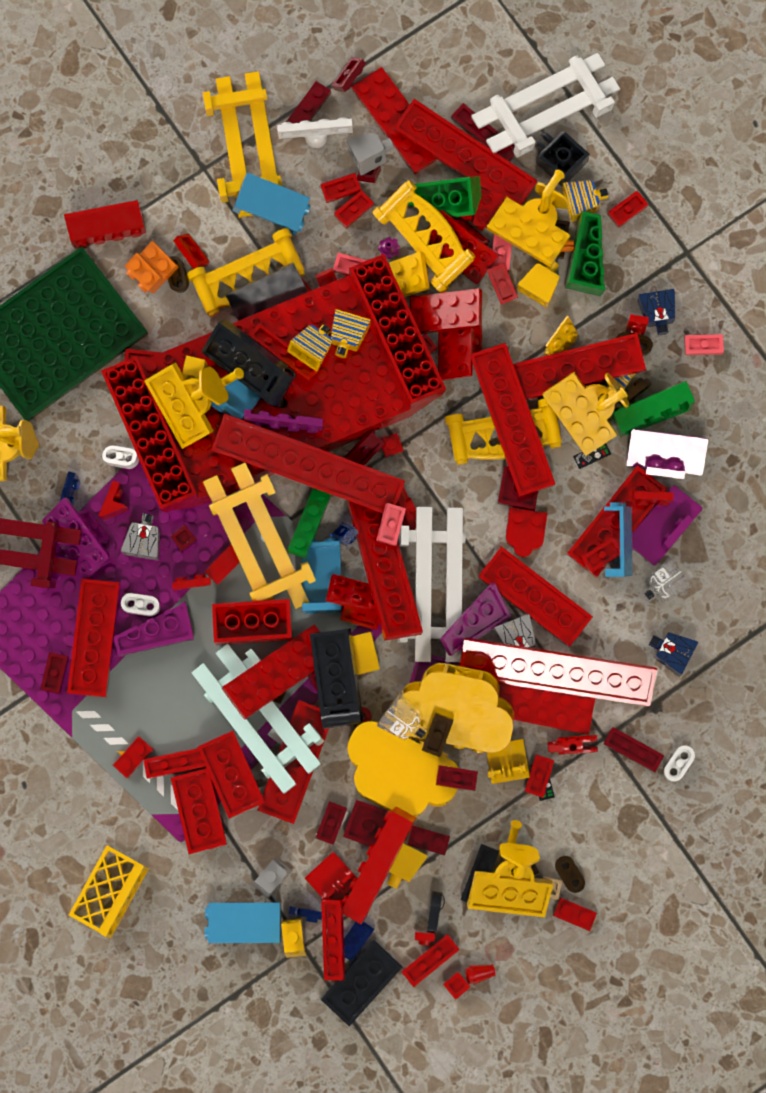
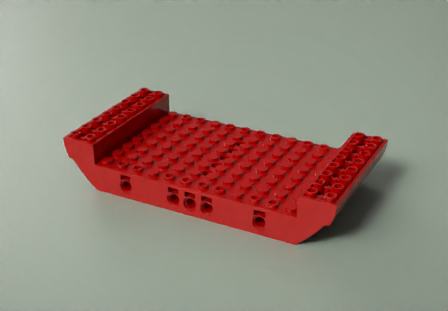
M385 254L350 267L349 275L232 323L246 335L260 323L289 345L290 341L309 325H313L318 329L322 325L328 326L331 329L329 334L331 337L336 309L371 320V326L357 351L348 350L346 358H341L335 355L337 346L331 344L318 374L308 384L295 377L282 398L288 403L285 408L273 407L261 398L251 411V414H258L260 411L269 412L273 417L279 414H287L296 419V416L323 419V431L308 433L307 430L299 429L298 432H290L286 428H280V430L273 432L328 452L364 437L370 429L376 432L409 418L435 399L441 397L446 391L443 380ZM212 332L139 362L137 356L101 370L161 511L164 512L196 507L210 502L211 498L203 481L216 475L226 495L240 489L231 468L245 462L211 450L224 414L210 406L205 416L214 431L182 449L145 383L146 379L174 363H177L181 373H183L186 356L206 360L207 367H212L220 379L228 375L227 371L201 353ZM246 463L254 482L260 481L261 476L267 473L268 476L275 474Z

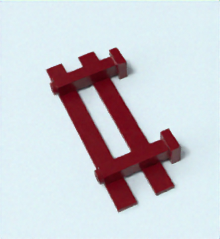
M0 518V534L42 540L40 555L0 549V565L38 570L37 578H31L30 586L55 588L56 581L52 580V573L76 576L78 563L77 560L55 557L56 544L60 542L80 545L82 530L58 527L57 522L46 521L45 525Z

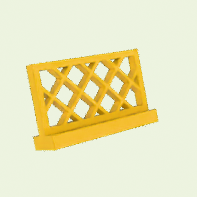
M107 845L73 905L69 916L99 932L101 935L112 938L150 868ZM109 852L115 854L117 862L107 865L106 857ZM127 862L134 864L130 873H123L121 864ZM118 865L120 876L111 878L108 868ZM105 870L107 880L98 883L96 875L99 871ZM121 879L123 887L121 890L114 892L112 881ZM108 883L111 893L101 896L99 886ZM95 887L98 897L88 900V890ZM112 896V907L104 909L102 899ZM99 900L101 911L91 914L89 903ZM86 905L88 915L79 917L75 914L80 906ZM102 914L104 921L99 928L94 925L92 917Z

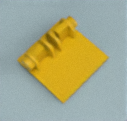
M566 316L546 344L545 356L566 351L576 341L578 332L569 316Z
M371 632L352 636L357 675L380 670Z
M524 739L510 741L501 751L486 752L489 765L487 773L488 777L491 778L492 784L530 778Z

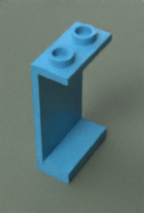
M247 172L232 211L239 214L242 210L282 227L292 230L291 234L295 236L298 231H302L305 221H302L303 216L308 214L311 205L308 204L309 197Z
M235 380L225 386L229 396L228 401L221 405L212 402L211 407L222 414L225 413L244 420V409L252 411L261 397L240 381Z
M610 503V507H604V511H620V569H605V577L633 576L632 507H627L626 503Z
M328 538L324 539V542H317L314 539L307 558H302V563L308 561L316 578V581L310 584L307 580L303 582V589L310 602L302 603L303 614L342 613V605L326 601L331 575H341L340 541Z
M209 903V907H205V919H208V927H205V939H208V943H281V903Z

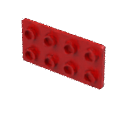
M440 210L439 212L451 225L460 243L467 247L465 251L469 249L475 255L474 261L462 274L476 285L479 284L487 273V269L497 259L498 254L488 247L490 241L463 219L455 221L443 210ZM432 230L428 245L441 243L442 236L438 235L437 230Z
M482 327L438 332V372L443 381L471 377L473 375V364L470 354L482 351Z
M332 574L326 601L344 606L340 620L377 630L379 619L369 583Z

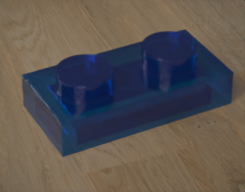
M68 471L60 501L63 498H68L71 504L74 505V491L78 490L80 479H78L79 477L76 473Z
M342 522L330 536L346 546L356 540V535L359 531L355 527Z
M364 921L362 924L355 922L344 938L345 958L353 962L375 929Z

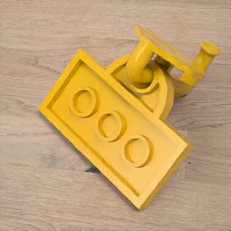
M555 170L553 177L547 185L543 183L536 184L535 191L541 199H532L524 206H521L506 197L487 225V230L548 267H551L571 236L555 226L557 222V211L555 208L567 209L569 206L568 199L554 190L560 180L564 178V173L561 170Z
M174 363L146 379L145 383L183 449L214 431L205 413L210 409L212 402L221 405L228 401L229 396L225 386L237 379H242L244 372L241 368H236L232 373L220 379L212 367H207L199 372V379L190 378L185 380L177 363Z
M573 372L542 394L585 456L618 435L608 421V418L614 411L615 404L620 401L624 407L627 408L629 406L627 393L609 373L605 374V379L609 384L608 388L600 384H592L585 387L575 372Z
M2 405L0 406V482L7 481V462L13 461L19 454L25 459H32L39 447V442L29 421L21 420L17 427L6 424V407Z
M519 820L511 822L507 843L500 844L499 847L501 857L507 861L502 862L497 867L495 873L475 871L467 902L468 909L545 917L553 888V881L534 878L531 865L539 862L540 855L533 846L516 844L519 830L522 828V823Z

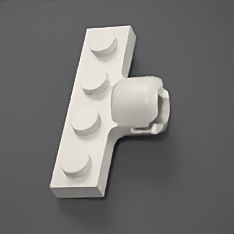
M340 117L337 120L320 119L317 122L304 120L294 124L284 122L281 125H277L279 139L305 137L306 143L312 148H319L325 145L327 135L353 133L352 119Z

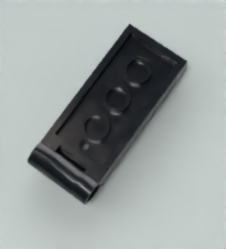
M226 319L217 323L201 353L229 374L236 368H241L244 376L242 379L237 380L273 407L279 405L296 377V373L288 368V365Z
M351 628L310 634L323 729L362 724V705Z

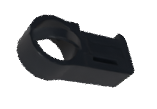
M433 891L427 932L437 933L439 914L442 908L440 909L442 892Z

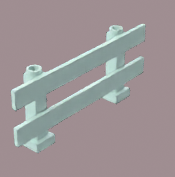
M226 644L216 652V655L230 671L228 674L217 681L204 663L191 673L206 691L204 694L206 699L210 703H215L264 767L261 769L268 779L271 777L285 794L296 783L284 767L297 758L307 773L310 774L321 763L309 747L314 743L319 746L324 740L310 723L303 728L306 732L299 736L272 701L261 708L260 712L287 745V748L275 756L249 721L242 718L221 689L224 685L257 664L261 659L254 650L250 649L245 653L248 658L242 662L230 645Z

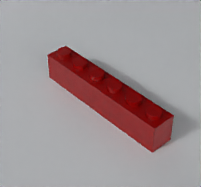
M395 807L392 811L388 810L383 820L386 822L384 828L380 827L375 835L377 841L375 845L371 844L366 853L369 857L366 862L363 861L358 869L360 875L358 879H353L349 887L352 890L350 895H345L343 899V915L360 924L363 923L417 817L398 807Z

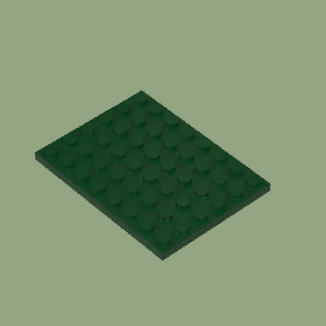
M82 246L0 305V388L26 421L36 417L125 352L126 349H129L148 335L147 330Z

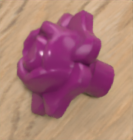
M387 237L379 242L378 250L381 254H385V257L387 256L388 259H391L393 256H398V250L401 247L398 245L397 239Z

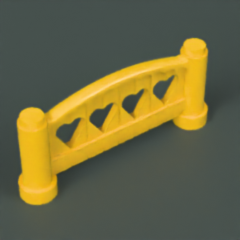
M408 180L381 207L377 206L372 213L384 225L391 221L416 252L424 253L426 264L436 274L430 281L439 292L444 293L449 289L448 285L474 261L475 255L469 249L463 250L456 233L448 221L433 205L415 193L416 185ZM413 202L414 207L419 209V214L405 218L408 204ZM425 216L426 221H429L431 224L430 228L417 231L420 217ZM432 230H437L438 235L442 236V242L428 245ZM448 243L449 249L454 250V255L440 259L443 245Z
M289 228L281 229L272 235L275 243L209 273H206L204 267L195 268L187 273V277L190 282H193L205 312L209 317L218 315L220 313L219 308L230 306L226 295L224 298L218 297L220 281L235 290L237 274L252 282L254 266L269 274L271 258L283 266L294 262L300 277L305 275V269L291 240L292 234Z
M545 398L538 400L539 408L530 410L535 426L542 432V437L540 438L542 447L549 445L550 449L562 447V438L558 417ZM453 414L444 417L445 425L449 428L454 461L457 465L468 464V459L471 458L480 460L505 459L501 445L490 446L489 444L495 429L491 417L464 421L463 414ZM475 432L486 442L485 448L471 449L470 444Z

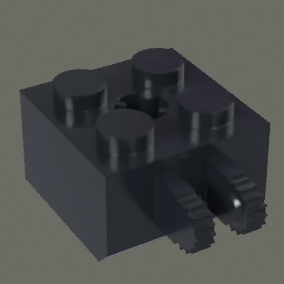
M562 131L555 139L547 132H543L541 136L549 145L546 147L539 140H535L534 146L541 152L536 158V164L551 177H553L555 170H561L565 176L558 184L563 187V183L569 182L588 163L590 153L565 131Z

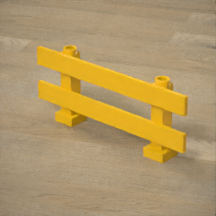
M259 71L245 74L247 90L233 92L231 78L228 76L216 78L218 95L211 96L210 91L202 92L207 117L214 116V110L221 109L233 181L225 183L224 178L217 179L221 203L229 202L228 197L235 196L237 199L246 175L235 108L237 106L250 104L262 174L260 178L282 186L281 175L276 174L264 100L268 99L266 89H262ZM242 210L238 214L239 218L253 216Z
M246 463L231 468L241 490L229 496H226L217 475L203 481L212 501V504L209 505L212 514H218L253 591L250 592L252 600H274L273 595L287 589L295 609L301 607L302 603H310L301 583L306 580L309 584L316 581L311 567L307 561L301 564L302 569L294 570L261 497L266 492L268 496L276 493L268 473L261 476L262 481L255 483ZM244 502H247L281 578L268 584L232 509Z

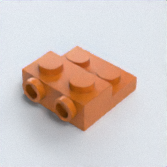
M151 241L140 254L136 253L125 265L127 269L126 274L134 280L136 278L140 282L138 284L139 288L145 293L149 291L153 294L179 268L154 241Z

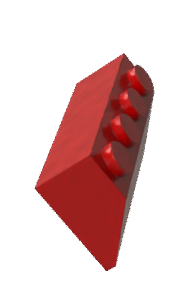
M138 200L64 214L71 244L76 248L81 246L84 248L88 244L94 243L100 245L109 240L121 241L125 237L130 236L136 238L146 233L143 212Z
M290 599L212 604L213 638L216 646L279 642L293 639Z

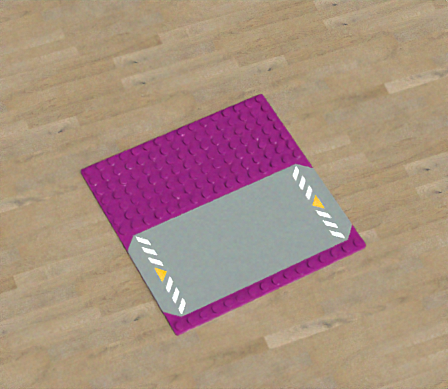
M139 461L137 466L132 469L122 468L80 510L89 509L110 537V540L102 545L111 558L89 579L121 583L114 636L134 626H139L147 620L163 614V612L186 602L194 640L120 657L117 655L115 641H113L107 698L67 694L81 579L84 578L78 570H76V576L52 573V580L56 581V587L42 588L30 586L31 578H37L38 570L23 568L0 591V669L179 842H183L185 837L171 777L203 770L206 767L147 779L143 761L127 779L112 765L138 736L154 749L146 758L148 759L196 749L197 746L230 731H234L250 769L252 770L259 763L258 759L215 703H210L204 696L206 691L191 673L203 663L217 681L230 672L216 655V652L225 645L216 646L214 644L212 604L253 601L250 596V592L253 590L241 563L218 585L210 578V586L172 590V582H175V578L186 577L187 580H192L195 575L205 574L204 571L229 547L231 542L218 514H212L209 507L212 501L191 508L171 510L169 512L161 511ZM112 481L119 482L122 485L123 495L117 502L126 505L129 510L104 521L98 516ZM238 489V490H236V491H234V492H231V493L227 494L226 496H229V495H231V494H233V493H236V492L240 491L241 489ZM262 494V500L294 570L302 569V557L288 553V547L297 525ZM247 502L233 507L232 509L267 584L281 578ZM143 514L153 515L152 526L159 527L160 529L159 561L123 555L121 552L131 523L141 524ZM186 525L197 541L182 552L170 536ZM57 543L55 557L69 559ZM341 567V576L354 579ZM287 589L273 595L274 600L290 599L293 638L314 624L320 632L351 628L352 636L371 632L373 642L382 634L380 623L377 630L340 620L341 613L303 614L302 606L295 609ZM128 593L153 596L159 601L160 610L154 616L127 613L121 606V600ZM130 601L128 603L129 607H133L135 605L134 601ZM149 604L147 606L148 610H152L154 608L153 604ZM289 641L233 644L230 647L243 662L248 658L245 653L250 649L254 650L262 660ZM49 652L69 656L60 694L40 690ZM307 677L287 690L281 705L274 702L289 723L298 700L314 705L319 700L317 691ZM259 710L248 717L247 720L271 750L277 744L274 739L267 735L273 727ZM214 786L217 803L219 805L221 803V800Z

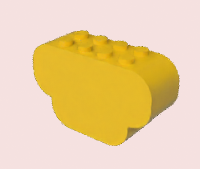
M437 663L425 671L422 682H411L402 689L396 704V717H394L395 722L399 721L405 726L401 731L404 733L406 731L404 723L410 724L415 717H418L419 723L416 718L413 724L408 725L416 728H411V733L408 727L405 735L414 737L418 741H425L436 712L454 719L446 744H451L457 749L470 748L476 753H484V751L498 752L503 750L511 740L514 711L506 700L499 697V684L492 674L486 671ZM419 728L426 732L422 738L415 735Z
M372 721L364 722L354 730L349 739L347 750L351 762L357 767L354 782L362 797L390 811L398 807L415 817L422 815L428 805L439 807L453 800L458 789L436 786L439 765L459 768L454 761L448 758V754L442 751L441 757L422 751L425 742L420 741L417 743L413 741V737L405 734L402 737V734L397 736L390 731L392 725L387 723L382 725Z

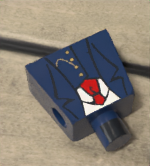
M669 289L639 294L637 302L644 317H649L647 327L656 326L658 335L668 334L667 324H672L675 320V290Z
M668 632L664 640L653 635L648 645L658 650L655 659L680 677L698 642Z

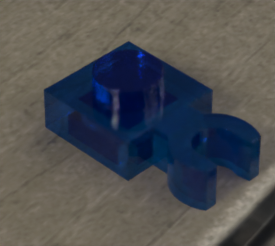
M292 906L289 908V914L306 917L307 922L317 923L318 919L322 920V912Z

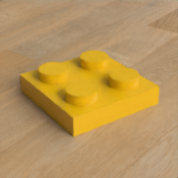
M417 252L389 262L404 297L430 289L423 252Z

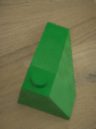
M480 176L415 184L417 187L415 193L428 201L438 211L443 210L445 213L456 217L476 214L481 198ZM410 202L408 205L414 206V203Z

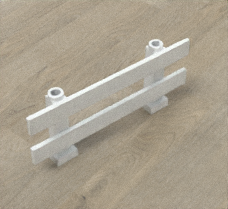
M596 53L584 60L576 55L569 60L570 67L506 99L495 95L490 99L491 106L473 114L471 117L478 129L498 119L505 128V131L486 140L493 154L512 144L515 145L513 152L517 158L532 151L536 142L532 136L527 138L528 136L591 104L594 105L592 113L596 118L611 111L615 102L611 96L606 97L619 91L620 87L613 77L597 84L591 73L605 66L600 55ZM576 80L580 82L584 89L583 92L519 124L512 112Z
M416 507V530H409V526H401L399 547H407L409 543H416L415 605L423 633L422 635L399 638L397 643H406L408 639H415V662H431V639H440L462 615V543H465L466 534L463 532V508H447V531H432V507ZM432 543H447L446 627H431ZM461 650L452 656L446 652L445 662H460Z

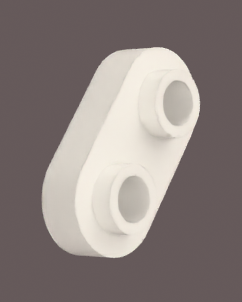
M109 446L102 454L103 460L110 466L132 469L139 463L136 451L130 448Z
M128 593L121 600V606L127 613L154 616L160 610V603L153 596ZM130 601L135 602V605L133 607L128 606V603ZM149 604L154 605V608L152 610L147 609V606Z
M681 746L675 751L664 768V776L667 780L676 782L684 776L695 758V753L691 747ZM683 752L688 756L685 760L681 758V753ZM671 769H675L677 771V774L675 776L670 774Z

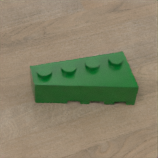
M583 211L577 222L574 250L571 252L565 288L600 297L605 292L601 215Z
M684 381L645 399L636 400L627 408L624 406L616 408L612 419L619 436L623 437L631 434L632 429H644L691 411L695 400L687 381Z

